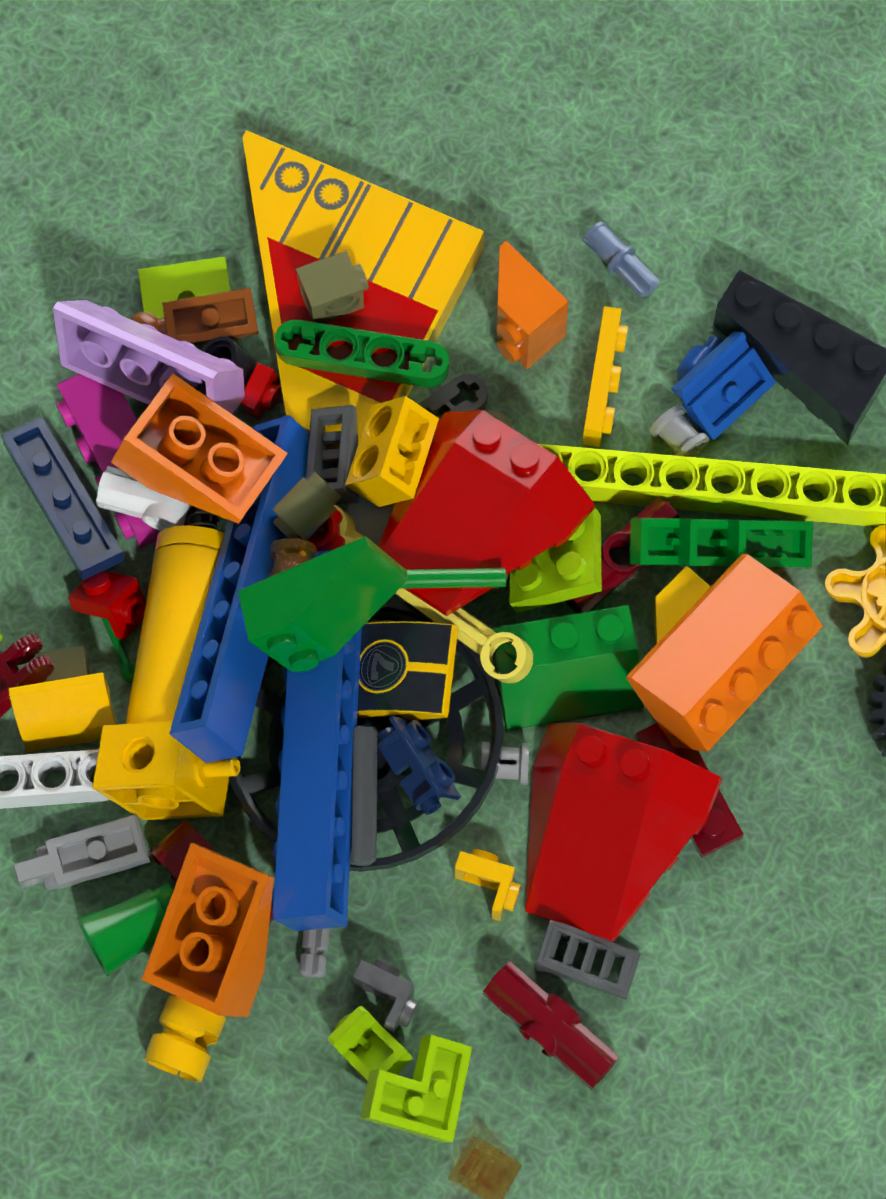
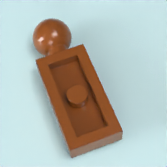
M251 288L163 302L164 318H157L148 312H140L130 318L137 323L151 325L162 334L178 341H187L194 346L207 344L212 339L220 336L236 339L259 335Z

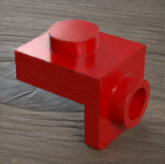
M104 570L83 580L68 596L73 611L108 619L113 633L118 639H127L144 618L146 600L135 577Z

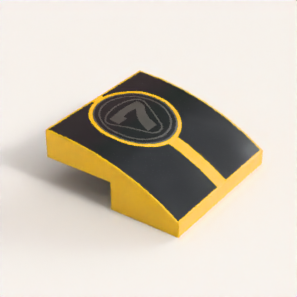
M430 622L366 623L361 631L357 717L368 718L399 715L409 720L448 718L458 628L452 624Z

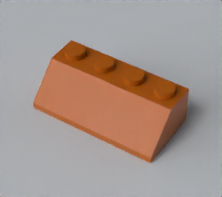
M742 554L626 676V679L673 747L708 752L818 633L823 625L800 590L748 554Z

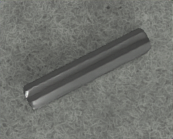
M357 726L353 730V801L350 864L369 866L376 860L377 731L373 727Z

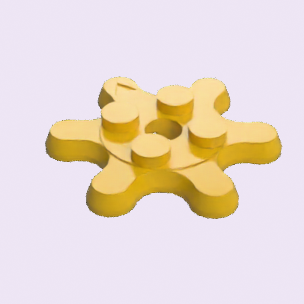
M886 524L876 527L870 535V544L876 553V561L873 566L863 571L836 569L829 573L825 579V589L835 601L852 603L863 608V620L850 631L848 643L858 656L865 658L872 657L886 644Z

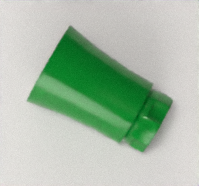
M168 882L153 890L148 888L129 899L105 909L77 917L83 935L107 977L126 962L154 945L173 894V889Z

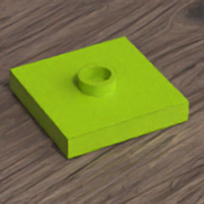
M225 256L138 269L143 310L155 315L157 318H164L163 302L231 291ZM206 344L195 345V347H204Z

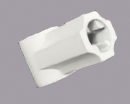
M108 466L99 482L96 499L98 507L142 518L144 523L159 531L173 526L184 525L190 507L189 504L148 489L121 469Z

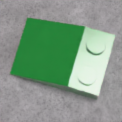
M364 536L238 590L248 641L293 673L311 670L320 661L335 656L409 579L407 570L369 538Z

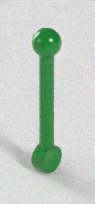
M101 618L121 662V675L126 682L131 684L133 683L135 666L131 664L121 639L115 637L108 619Z

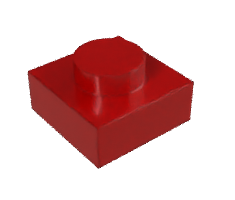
M257 363L244 389L245 397L239 404L245 414L260 420L265 410L272 411L276 406L281 394V387L278 386L280 381L274 369Z

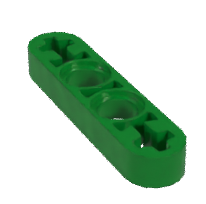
M303 320L284 322L275 333V347L279 358L284 363L292 366L420 387L438 386L446 380L449 373V355L443 346L433 341ZM294 335L302 336L303 344H299L297 350H289L288 342L293 340ZM316 337L321 338L319 342L320 355H314L313 346H316ZM341 340L348 342L353 350L347 358L337 360L328 355L327 349L331 343ZM380 348L392 349L397 355L396 361L388 367L376 365L371 357ZM404 352H410L409 370L403 369L405 365ZM427 357H434L435 364L437 365L432 367L431 372H424L421 364L425 363Z

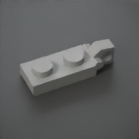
M131 815L46 840V845L35 849L37 858L14 864V868L21 888L44 882L48 891L56 888L63 889L150 863L138 817L137 815Z

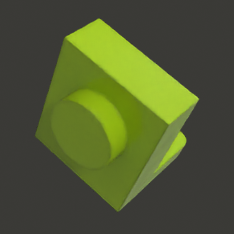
M362 1005L357 1007L352 1013L344 1016L328 1037V1041L367 1082L370 1070L380 1069L397 1075L413 1059L409 1052Z

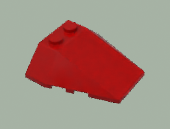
M483 410L446 412L437 423L414 499L395 503L378 547L406 570L505 568L507 575L516 568L520 571L532 564V558L548 548L554 546L556 549L567 542L595 509V504L558 456ZM493 587L408 588L405 590L445 616H448Z
M549 723L532 766L525 912L549 921L551 919L614 942L651 895L649 891L666 869L670 870L679 859L677 855L694 833L698 835L707 823L722 782L721 776L655 746L580 723Z

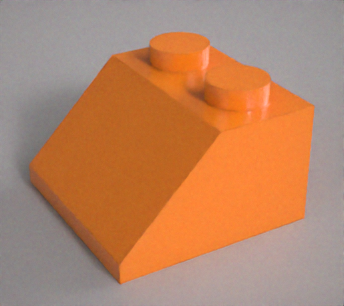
M505 241L500 245L496 339L498 342L496 346L507 361L512 364L518 361L524 368L528 369L566 337L569 301L516 249Z

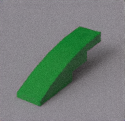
M631 518L630 564L731 566L742 554H748L765 567H812V521Z

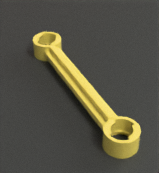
M334 505L343 517L339 525L340 534L345 539V545L364 537L356 531L355 522L351 515ZM399 589L395 593L433 622L455 625L458 628L457 639L480 655L483 669L495 679L504 683H515L525 678L530 672L533 665L532 650L524 640L508 632L496 633L462 607L445 616L405 589ZM512 642L517 652V658L514 663L517 665V668L508 674L497 673L492 663L493 654L501 644Z

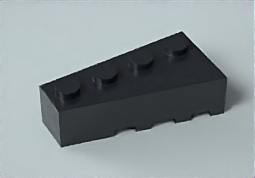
M738 270L717 304L713 325L726 337L734 331L743 332L747 337L745 341L750 348L755 349L774 380L785 390L788 389L806 405V408L819 420L822 419L848 445L886 382V348L741 270Z

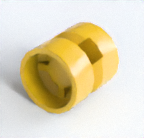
M168 996L159 1018V1023L163 1030L161 1033L153 1034L143 1060L160 1070L176 1076L181 1071L179 1077L202 1083L211 1060V1055L207 1048L210 1045L217 1044L226 1022V1017L216 1015L177 996Z

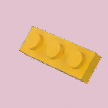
M604 306L582 445L600 447L602 433L611 435L615 408L607 407L609 392L618 394L622 367L613 366L615 352L624 353L628 326L620 325L622 310L620 308Z

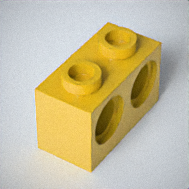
M407 396L371 406L345 486L377 507L414 499L439 418Z

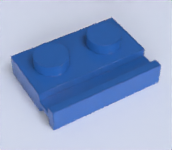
M732 332L671 388L673 393L677 394L682 400V406L701 433H705L709 440H715L776 383L755 349L750 348L745 341L747 337L743 332Z

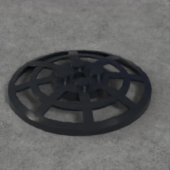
M387 601L370 618L395 622L435 623L413 606L395 601ZM458 639L456 653L471 669L476 680L451 693L447 718L450 737L446 760H441L453 771L456 778L454 783L475 788L476 791L470 802L452 823L433 838L419 844L411 822L422 816L424 812L423 810H416L414 804L405 809L396 789L401 784L400 781L413 771L409 767L400 775L394 774L378 748L380 743L378 739L377 795H379L388 817L377 819V833L393 830L402 852L388 857L376 858L375 862L369 866L350 864V871L364 872L389 869L415 861L438 849L466 826L481 808L494 784L503 751L504 723L502 705L494 679L483 669L480 655ZM269 655L264 672L275 661ZM260 688L255 707L273 715L268 739L269 760L272 769L245 776L241 765V756H237L236 758L240 762L241 769L237 776L229 777V780L247 816L263 835L275 843L277 841L278 829L260 810L252 794L280 787L281 785L278 756L283 749L284 728L281 723V709L285 705L286 690L282 697H278ZM483 697L489 711L491 731L489 757L484 771L459 764L462 757L464 739L462 718L459 711ZM393 715L394 717L403 718L399 715ZM392 716L357 717V726L373 727L376 729L377 734H379L384 729L393 727L389 720ZM444 718L416 721L426 728Z

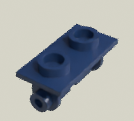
M390 717L389 720L393 727H388L378 734L377 738L380 741L378 748L394 774L400 775L407 768L411 767L413 772L400 781L416 810H423L425 815H430L441 807L439 801L441 797L460 799L461 795L453 784L456 781L455 775L451 768L443 760L437 759L429 746L432 740L427 730L416 720Z

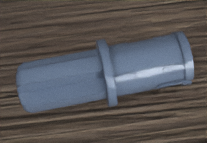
M603 221L596 223L587 231L583 242L608 265L607 271L611 275L615 272L639 297L646 298L656 290L659 285L658 278L635 256L636 249L633 246H626Z

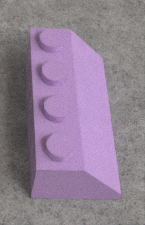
M88 300L59 301L53 307L61 366L148 405L172 373L231 414L234 413L245 397L243 369L237 367L228 359H219L197 349L187 341H178L158 332L151 325L137 323L120 315L110 307H101Z

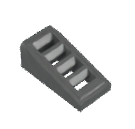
M353 405L311 409L306 480L315 471L342 497L335 505L359 502V494L345 486L358 447L357 409ZM342 424L341 431L325 432V426ZM340 443V449L326 450V445ZM339 463L338 468L327 469V464Z
M550 919L535 970L626 1000L641 953ZM560 939L569 941L562 963L553 960ZM578 945L587 947L580 970L571 967ZM600 951L606 954L597 977L589 973L596 952ZM615 957L624 959L617 984L608 981Z

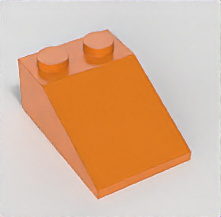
M172 373L125 436L111 463L150 490L239 524L288 453Z
M191 843L141 980L216 1015L248 1017L265 971L274 877L198 844Z

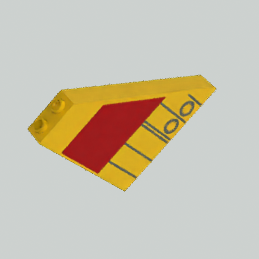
M246 130L242 139L274 343L275 333L284 322L289 320L312 322L298 288L296 269L344 251L348 252L353 266L357 264L362 266L367 278L369 289L363 291L364 308L322 324L436 343L484 250V231ZM294 335L293 340L288 342L289 350H297L299 344H303L302 336ZM318 337L315 338L316 346H313L314 355H320L319 342L321 338ZM335 341L329 345L327 353L334 359L342 360L352 353L353 348L346 341ZM380 348L373 353L371 359L378 366L388 367L396 361L397 355L392 349ZM276 352L286 416L290 415L308 433H310L311 409L353 405L357 409L359 444L370 407L403 396L408 397L413 388V385L292 366L284 363ZM404 352L405 365L403 369L409 370L410 352ZM342 424L325 426V432L341 431ZM340 443L326 445V450L340 449Z

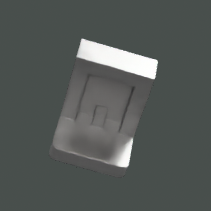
M375 959L373 965L361 960L353 976L354 985L393 1003L384 1026L389 1034L395 1035L399 1025L408 1027L417 1009L419 1001L412 998L415 993L414 984L399 978L401 971L384 961Z

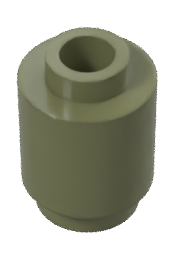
M314 471L307 480L302 477L275 505L273 510L278 517L273 523L290 540L294 541L298 536H301L307 541L337 510L334 505L342 497Z

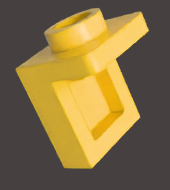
M473 849L471 854L460 851L455 866V879L498 891L493 904L491 919L501 921L504 909L513 912L519 895L521 884L513 882L515 867L499 863L498 856L484 850Z

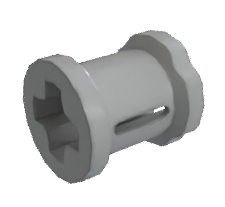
M680 405L673 406L652 424L649 432L655 438L660 437L674 452L675 456L694 457L703 450L709 442V437L705 433L699 434L684 418V409Z
M482 741L481 770L483 771L489 757V741ZM522 743L520 747H503L501 762H515L516 764H500L495 779L518 780L520 785H527L529 743Z

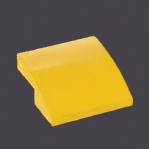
M103 672L9 688L15 719L27 753L101 740L103 725H118L111 705L109 686Z

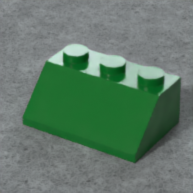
M629 605L491 628L496 633L508 632L516 635L530 646L533 653V665L525 678L515 683H504L497 680L507 731L644 708V703L626 679V676L639 663L638 648ZM512 642L501 644L493 654L497 673L508 674L517 668V665L514 664L517 652Z

